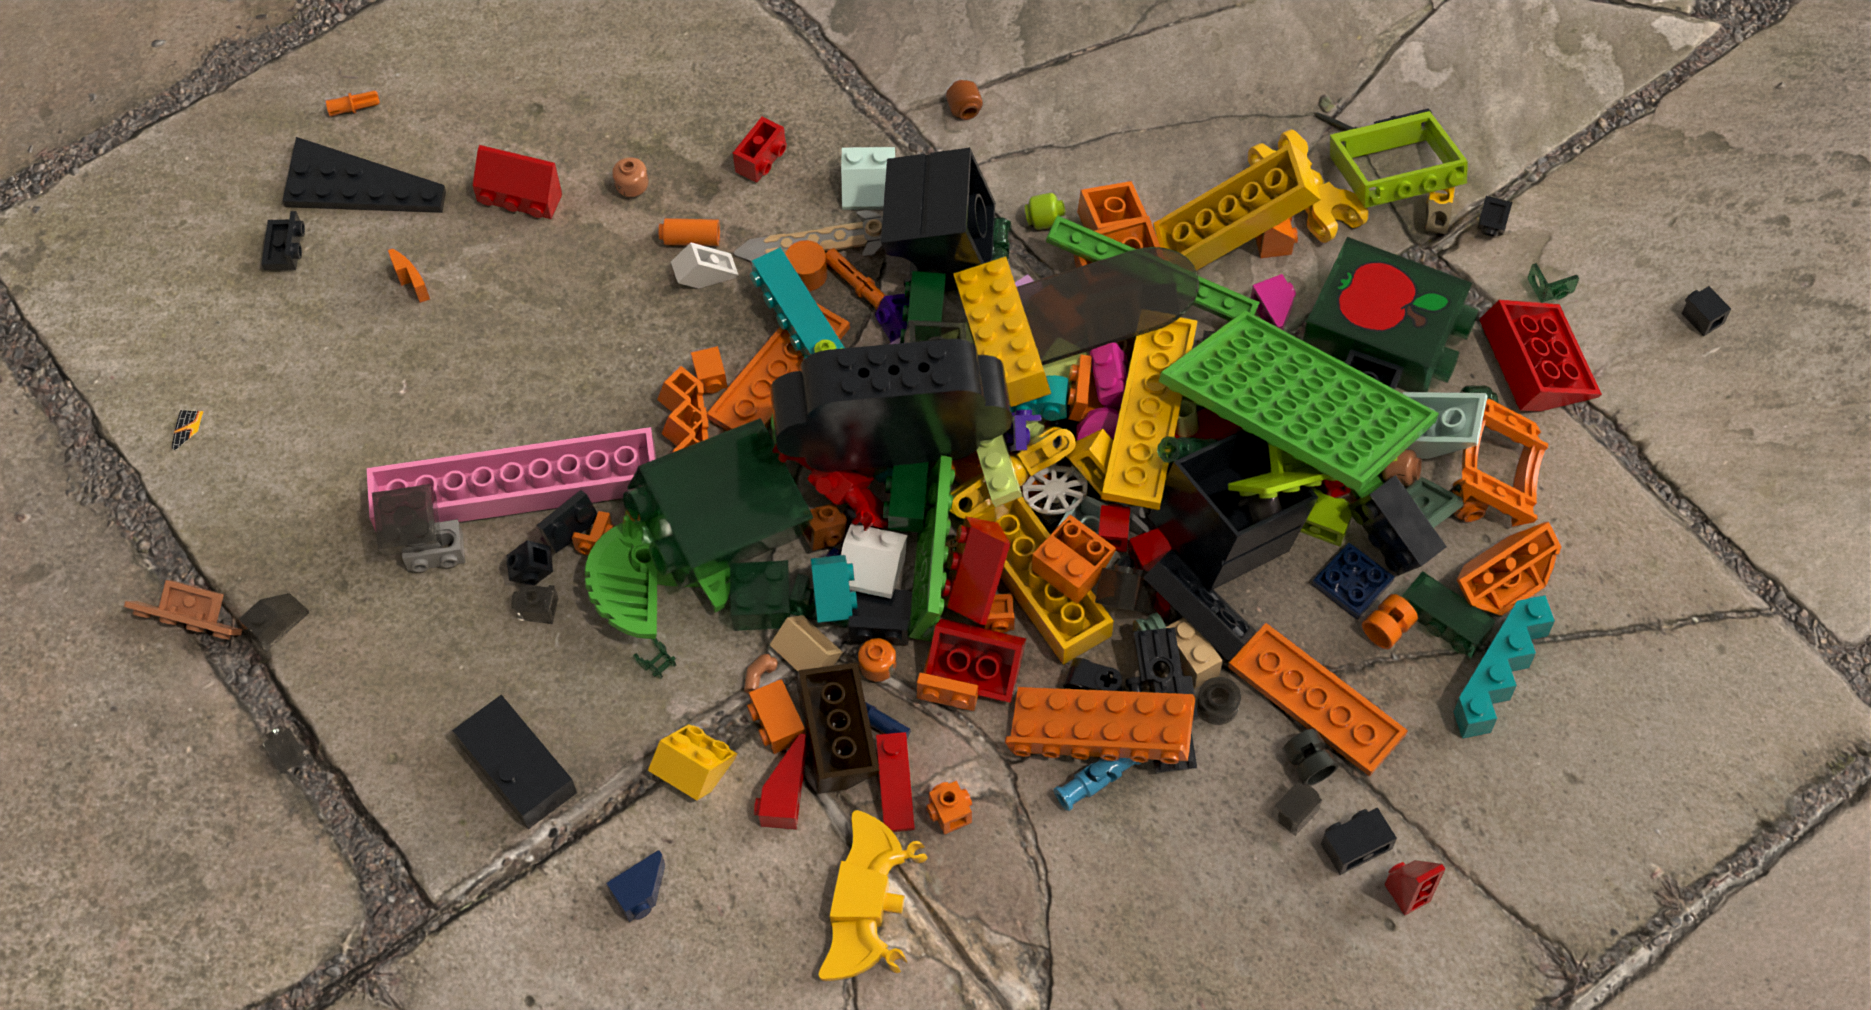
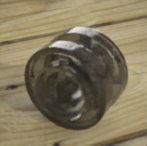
M1214 677L1207 680L1199 691L1197 702L1199 714L1211 724L1223 725L1231 722L1238 714L1241 702L1240 689L1232 680L1225 677ZM1222 698L1226 703L1217 704L1212 699Z

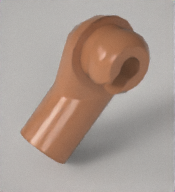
M763 654L748 666L744 692L749 694V692L758 689L761 675L765 671L772 673L776 670L778 665L776 658L771 657L770 654Z

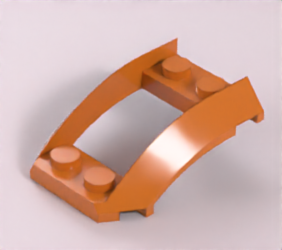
M1488 399L1486 401L1478 446L1463 449L1462 488L1464 502L1470 496H1473L1478 501L1485 502L1503 514L1510 515L1512 527L1534 523L1538 519V515L1534 514L1533 507L1537 504L1538 474L1544 452L1548 448V443L1540 440L1538 437L1541 431L1535 422ZM1485 425L1490 430L1509 437L1513 442L1524 445L1517 465L1513 487L1477 469L1479 445Z

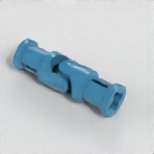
M1100 758L1098 762L1092 763L1076 773L1074 779L1064 786L1055 787L1053 790L1062 807L1070 811L1075 803L1086 796H1093L1110 782L1122 777V772L1134 764L1140 765L1141 763L1132 761L1130 758H1119L1117 761H1107Z

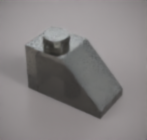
M290 593L260 599L238 620L246 634L267 652L310 612Z

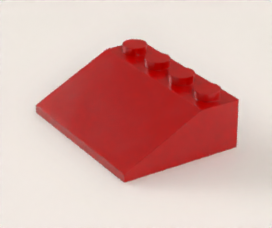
M1498 300L1479 319L1520 411L1541 412L1599 398L1602 395L1560 304Z

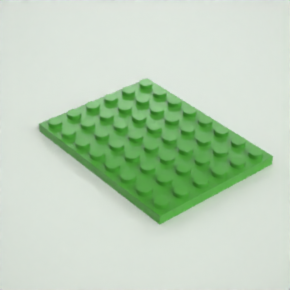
M1246 310L1162 371L1158 381L1170 390L1193 400L1195 404L1204 406L1215 412L1219 417L1242 427L1244 431L1253 433L1267 441L1271 446L1284 450L1295 459L1304 461L1316 468L1320 473L1329 475L1342 482L1346 487L1358 492L1435 424L1439 415L1438 412Z

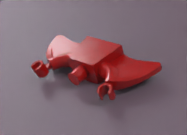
M775 444L772 452L780 453L778 459L784 463L787 459L792 460L811 471L807 479L816 487L819 493L824 494L836 505L848 503L856 515L852 521L854 525L861 522L864 526V531H867L871 526L888 529V519L883 518L884 503L867 489L874 480L863 469L834 472L818 471L807 465L806 457L798 458L784 455L778 451Z

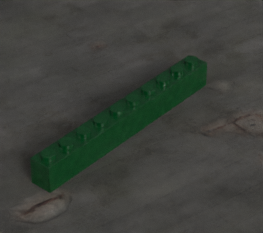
M912 271L911 282L906 281L905 298H910L909 305L903 306L902 322H907V329L901 328L900 343L940 340L946 274ZM929 462L888 466V468H893L892 476H887L885 493H891L890 501H884L883 518L888 519V530L922 533Z

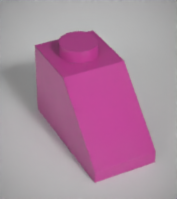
M1283 274L1254 284L1252 286L1251 299L1260 302L1256 311L1262 320L1284 331L1292 311L1296 292L1290 282L1287 283Z

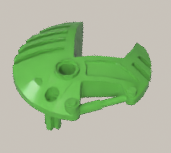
M631 509L626 510L623 522L603 534L588 555L585 576L589 578H585V587L589 590L588 598L590 602L596 604L595 610L601 617L608 619V624L636 638L656 639L657 584L677 587H700L711 602L715 613L725 607L729 597L731 581L726 582L731 579L730 567L725 569L728 565V559L720 546L713 544L707 539L701 540L695 537L692 542L688 543L698 547L660 543L659 534L681 540L678 530L659 523V520L654 516L640 517L639 511L632 512Z

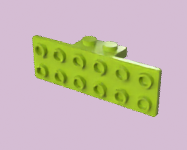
M1269 444L1271 473L1229 483L1228 490L1240 491L1241 496L1259 494L1260 498H1273L1277 496L1279 491L1296 492L1300 490L1302 485L1309 487L1319 486L1324 479L1328 481H1335L1336 479L1320 473L1313 466L1304 461L1297 460L1291 454Z

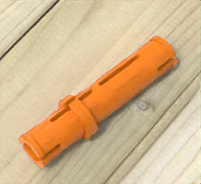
M835 248L826 252V264L855 289V293L859 297H864L877 310L883 297L887 295L875 286L874 280L870 277L866 278Z

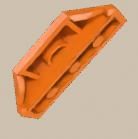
M1544 522L1506 537L1466 563L1457 578V582L1470 606L1502 616L1513 609L1518 600L1528 599L1547 586L1554 568L1556 556L1559 555L1562 547L1550 523Z

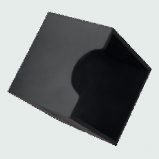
M970 147L932 152L930 155L918 154L887 159L881 244L887 255L901 257L910 261L909 278L904 280V287L906 286V281L911 282L912 271L946 274L944 292L958 290L954 273L993 261L996 202Z
M1244 430L1174 461L1165 480L1160 510L1152 509L1149 515L1150 520L1210 591L1289 552L1319 498L1309 486L1304 485L1300 486V490L1296 492L1279 491L1277 496L1273 498H1260L1259 494L1241 496L1240 491L1228 490L1229 483L1271 473L1269 444L1264 439Z

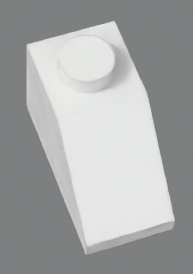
M695 243L688 244L671 261L678 283L698 289L731 280L738 276L730 253Z

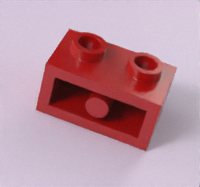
M762 116L732 153L735 172L758 183L763 175H767L771 170L773 162L777 157H781L786 150L787 143L785 141L784 127Z

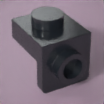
M1486 196L1477 226L1478 229H1482L1481 233L1491 237H1497L1498 234L1503 235L1513 202Z

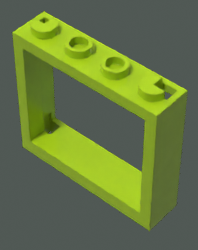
M1430 111L1330 135V158L1365 208L1467 184V159ZM1426 122L1425 126L1421 127V123ZM1426 140L1443 164L1368 182L1352 158ZM1376 187L1375 190H1369V188Z

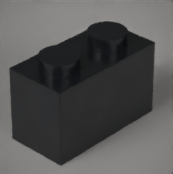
M1378 807L1369 812L1367 809H1363L1354 814L1351 818L1352 820L1344 824L1337 822L1325 830L1321 845L1339 875L1393 849L1397 837Z

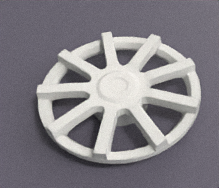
M1055 464L1029 477L1025 485H1023V497L1029 507L1039 513L1049 515L1062 514L1073 510L1083 502L1088 491L1087 480L1075 467L1069 468L1056 466ZM1056 472L1065 473L1060 479H1057ZM1051 473L1052 479L1048 480L1043 475ZM1072 475L1077 478V480L1066 482ZM1037 479L1044 485H1032V483ZM1079 485L1083 487L1082 493L1068 489ZM1029 491H1043L1031 498L1028 496ZM1067 495L1078 498V500L1070 506L1068 505L1065 499ZM1044 497L1047 500L1043 509L1034 505V503ZM1060 502L1063 506V509L1050 510L1052 503Z

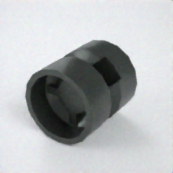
M1309 729L1296 735L1283 747L1290 762L1293 765H1298L1296 772L1306 786H1311L1325 780L1339 766L1331 752L1324 750L1325 742L1316 729Z

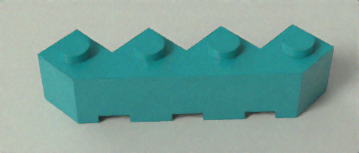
M1546 595L1516 602L1461 693L1453 713L1462 739L1492 732L1497 720L1493 704L1511 700L1517 686L1512 672L1529 668L1536 654L1532 639L1549 635L1555 620Z

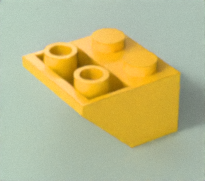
M1104 429L1076 441L1074 450L1066 456L1101 497L1113 440Z
M688 724L659 741L648 771L693 799L699 800L712 792L734 762L738 753L729 749L726 743L714 740L704 734L701 728Z

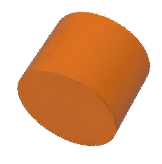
M802 240L792 244L785 253L808 291L820 288L827 279L824 249L818 243L809 240Z

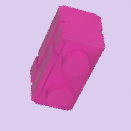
M1109 343L1091 350L1090 356H1092L1091 362L1098 401L1106 408H1113L1119 411L1128 377L1129 364L1126 353L1116 343Z

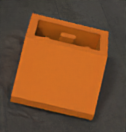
M1070 514L1032 554V571L1078 604L1096 585L1114 555L1116 548Z

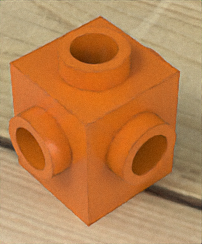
M957 780L952 783H940L929 792V804L926 805L928 814L933 822L938 821L944 835L972 823V811L969 807L972 805V800L966 788L961 790Z

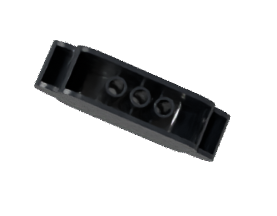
M944 339L819 351L802 361L800 371L790 372L778 377L770 387L778 451L790 457H806L807 465L818 471L834 472L937 462L941 455L957 460L974 453L979 448L980 441L1001 436L1009 430L1012 424V411L1003 362L994 356L978 355L976 346L962 339Z

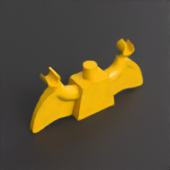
M855 810L852 813V848L846 861H841L830 911L833 940L829 953L819 970V978L822 981H835L854 977L872 968L882 957L886 959L887 964L894 973L901 972L899 967L893 963L895 960L902 959L907 963V959L900 949L888 950V945L878 937L877 927L882 925L884 911L902 914L905 895L888 893L889 878L887 875L892 867L905 863L904 859L911 858L916 863L925 862L928 858L926 854L914 855L917 849L925 848V846L921 842L913 841L906 850H902L895 834L883 822L859 810Z

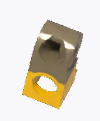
M1455 187L1442 189L1448 194L1436 193L1435 191L1427 193L1425 232L1447 234Z

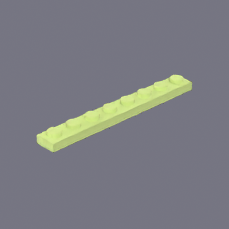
M967 322L941 332L943 340L962 339L975 345ZM1004 435L980 441L977 454L994 506L997 507L1022 497Z

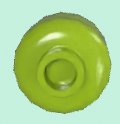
M1054 193L1032 196L1029 199V203L1025 204L1028 225H1033L1036 230L1051 228L1057 215L1060 217L1066 216L1063 200H1058Z

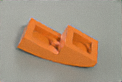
M395 249L388 250L401 286L412 282L419 302L430 300L425 283L414 265Z

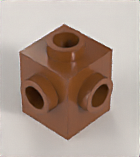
M834 503L803 511L801 533L812 551L844 542L845 530L848 528L847 519L843 513L839 512Z

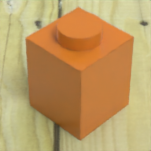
M718 346L691 352L695 375L703 383L704 394L716 393L721 389L728 388Z

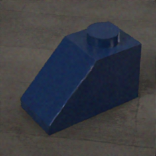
M660 850L606 883L611 896L628 922L646 917L652 908L656 906L666 866Z

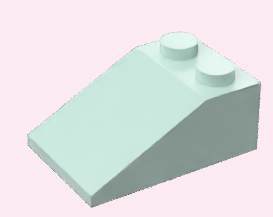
M1403 392L1409 398L1439 413L1436 423L1407 448L1408 450H1414L1417 458L1429 459L1478 446L1487 401L1486 393Z

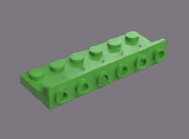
M943 455L940 456L927 476L922 533L918 532L909 625L910 638L932 642L935 625L939 622L944 608L941 590L946 583V572H944L943 563L946 562L949 551L948 546H945L951 526L948 515L953 501V495L949 493L951 491L950 486H952L955 477V470L951 469L952 458Z

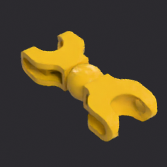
M1290 129L1281 133L1278 149L1292 143L1307 156L1308 144L1296 131ZM1259 143L1249 149L1248 162L1252 166L1276 151L1263 143ZM1308 159V162H1309V165H1310V168H1311L1312 163H1311L1310 160ZM1311 169L1321 200L1306 208L1305 211L1308 213L1307 228L1319 241L1326 243L1335 238L1338 230L1336 220L1343 221L1351 228H1357L1367 222L1368 209L1363 206L1355 193L1345 189H1338L1330 182L1324 184L1321 174Z
M1050 427L1032 438L1029 445H1027V450L1009 454L1019 487L1026 482L1028 475L1033 476L1037 472L1058 462L1074 450L1076 445L1075 437L1070 431L1059 427ZM1060 436L1059 446L1054 447L1053 440ZM983 472L962 483L949 493L953 495L950 512L962 519H965L966 516L973 517L993 503ZM967 497L968 504L960 509L959 501Z

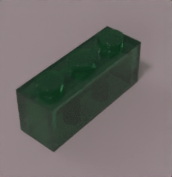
M1423 571L1402 595L1415 609L1418 616L1417 622L1425 626L1433 636L1441 637L1450 643L1455 651L1466 654L1470 658L1473 657L1489 637L1496 620L1477 607L1470 606L1465 599Z

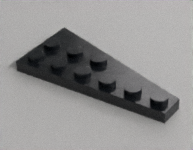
M296 137L283 196V204L285 207L443 213L446 189L443 184Z

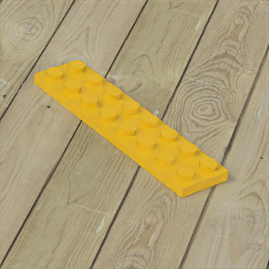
M1142 311L1101 499L1160 510L1183 395L1170 390L1158 381L1162 371L1192 350L1197 320Z

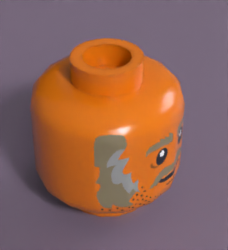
M880 638L866 641L858 652L860 672L865 678L874 682L889 679L894 674L897 666L896 651L892 644Z

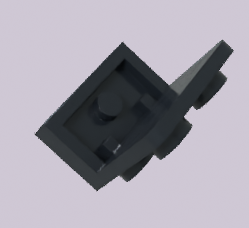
M895 589L890 599L856 591L858 609H853V616H849L850 642L865 643L870 639L880 638L887 640L892 645H908L912 592Z

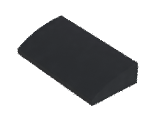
M1172 549L1143 577L1228 661L1247 643L1256 631L1216 591H1210L1190 566Z

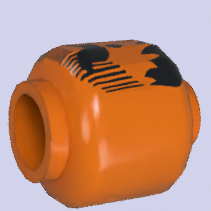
M1462 478L1455 481L1449 491L1461 497L1464 506L1454 512V516L1465 522H1474L1484 517L1489 505L1478 501L1473 496H1470L1464 502Z

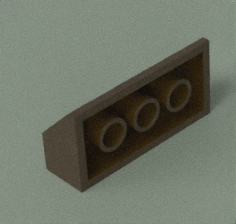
M858 663L798 670L797 691L817 794L847 790L877 775L880 770Z

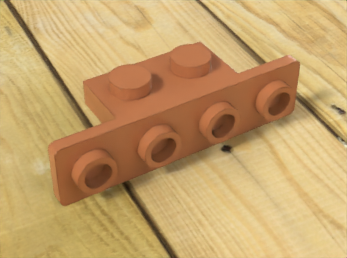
M173 580L165 581L159 607L139 601H125L124 607L133 609V615L150 618L151 614L160 616L159 622L177 625V621L186 623V629L196 632H203L204 629L212 630V636L230 640L231 635H241L243 630L217 623L224 594Z

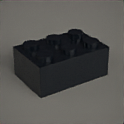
M1396 475L1372 486L1347 505L1351 510L1353 519L1362 525L1368 533L1370 543L1381 551L1388 568L1396 572L1398 576L1423 566L1447 547Z

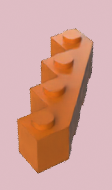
M680 366L664 381L657 398L661 404L672 412L668 416L661 434L677 446L672 451L666 467H670V472L682 482L676 487L671 500L685 505L684 494H686L699 506L717 487L714 478H710V484L703 478H699L708 486L699 497L687 488L697 475L713 468L711 441L708 438L707 429L709 426L707 411L703 401V383Z

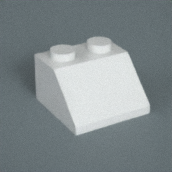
M851 523L841 555H846L847 563H853L855 581H849L850 590L891 599L905 562L907 535L871 527L864 531V526Z

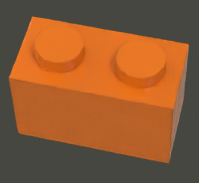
M782 679L749 692L751 703L747 705L748 712L753 722L759 721L762 728L758 730L759 736L764 746L770 745L773 754L790 748L799 734H806L805 727Z

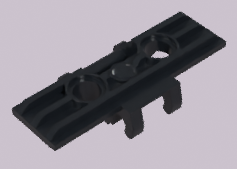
M1175 627L1133 632L1140 677H1132L1125 680L1130 692H1142L1141 686L1148 685L1152 693L1194 695L1192 676L1182 675ZM1155 663L1165 664L1169 670L1168 676L1165 678L1155 676L1153 665ZM1196 701L1194 705L1193 721L1198 719ZM1192 731L1188 761L1166 764L1160 760H1153L1155 773L1197 768Z

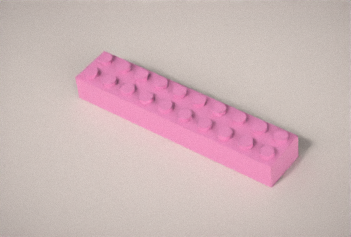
M651 427L367 468L369 518L376 534L400 531V528L458 519L459 522L558 508L580 490L588 495L592 503L657 493L658 482L656 451Z

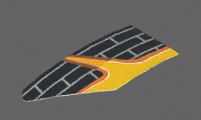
M180 410L172 441L173 450H177L198 432L204 411Z

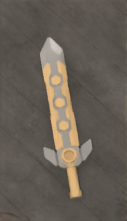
M869 210L857 211V216L863 222L749 239L734 251V255L752 262V260L779 247L786 253L792 244L802 240H809L818 243L824 251L832 248L840 250L866 246L863 257L874 256L883 249L881 244L883 218Z

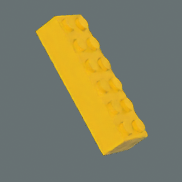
M1289 143L1157 220L1153 225L1166 262L1193 273L1317 203L1321 198L1307 156L1292 143Z
M1006 256L954 273L978 355L994 356L1003 362L1011 407L1051 394Z
M1023 497L997 507L992 503L972 517L1000 524L1010 542L1000 578L1063 665L1112 637L1114 620L1091 590L1076 604L1032 571V554L1050 534Z

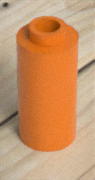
M665 218L664 224H659V240H664V245L687 246L690 243H695L702 246H719L720 221L719 219Z

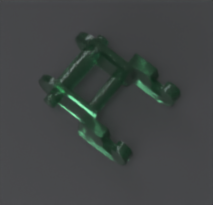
M657 638L651 639L660 653L651 661L648 659L644 660L642 657L639 658L637 653L633 655V658L645 671L650 669L654 677L657 676L662 679V672L670 665L673 667L677 666L675 663L676 658L667 654L666 646L661 641L658 642ZM663 657L666 661L656 668L653 664Z

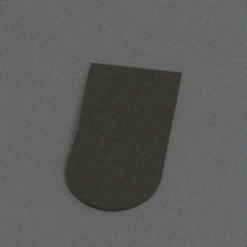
M1147 247L1128 251L1020 285L1016 288L1041 363L1045 365L1109 343H1116L1155 331L1175 322L1194 303L1199 289L1198 271L1183 254L1167 248Z

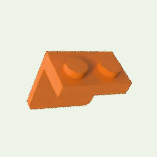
M1081 354L1077 364L1071 365L1069 381H1072V386L1069 388L1067 405H1070L1069 420L1081 422L1087 417L1089 411L1105 408L1098 401L1094 374L1090 372L1092 356Z
M929 649L924 671L919 673L917 680V699L975 711L978 699V685L926 674L930 654Z

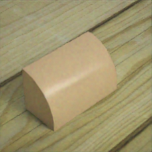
M803 615L787 618L770 643V646L797 671L833 666L843 653Z

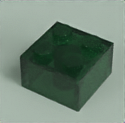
M788 560L730 563L731 620L734 631L780 629L785 620L792 617L791 576Z

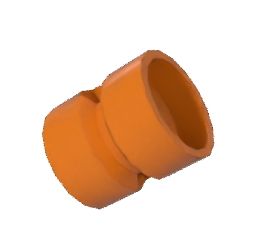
M1390 594L1380 603L1378 610L1373 611L1362 622V628L1366 636L1373 643L1388 650L1401 639L1402 633L1407 632L1417 622L1418 616L1412 605L1403 597L1397 594Z

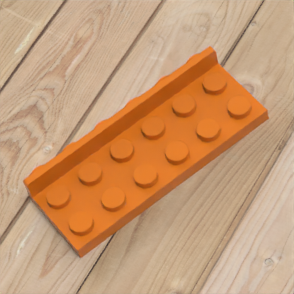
M1018 687L1011 736H1006L1005 744L1013 754L1021 757H1028L1031 754H1042L1048 758L1071 755L1073 758L1080 760L1089 759V756L1101 757L1107 761L1130 758L1132 761L1145 763L1152 759L1160 760L1166 764H1177L1178 761H1188L1195 697L1193 694Z

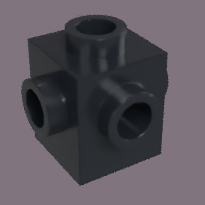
M526 540L506 555L509 581L520 583L526 587H533L553 572L551 546Z

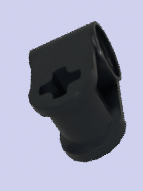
M1073 658L1063 687L1064 689L1122 691V677L1119 671L1114 668L1096 664L1084 658Z

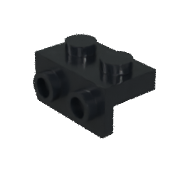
M290 211L289 219L267 221L261 263L264 270H296L297 261L302 257L300 239L305 235L304 221H300L297 211Z
M582 490L578 491L536 525L542 534L540 538L542 543L551 546V550L555 553L568 546L572 541L574 532L582 533L595 522L598 513L588 495Z

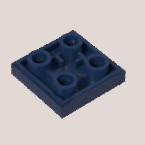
M1349 542L1315 577L1312 585L1358 620L1392 584L1395 577Z

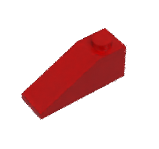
M1157 528L1129 538L1128 554L1134 561V566L1156 612L1160 615L1163 622L1167 623L1170 604L1143 578L1171 549L1175 552V548Z
M906 732L876 735L883 822L892 832L915 830Z
M799 734L763 785L761 798L756 797L754 815L759 816L761 827L797 830L808 747L806 734Z
M1414 860L1405 865L1404 862H1401L1388 871L1389 874L1384 885L1405 916L1431 902L1446 869L1440 863Z

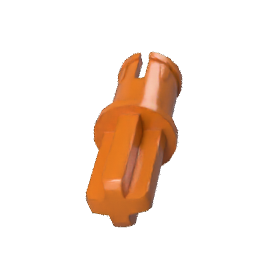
M376 91L356 95L348 93V96L326 100L330 117L352 111L356 113L357 109L380 104Z

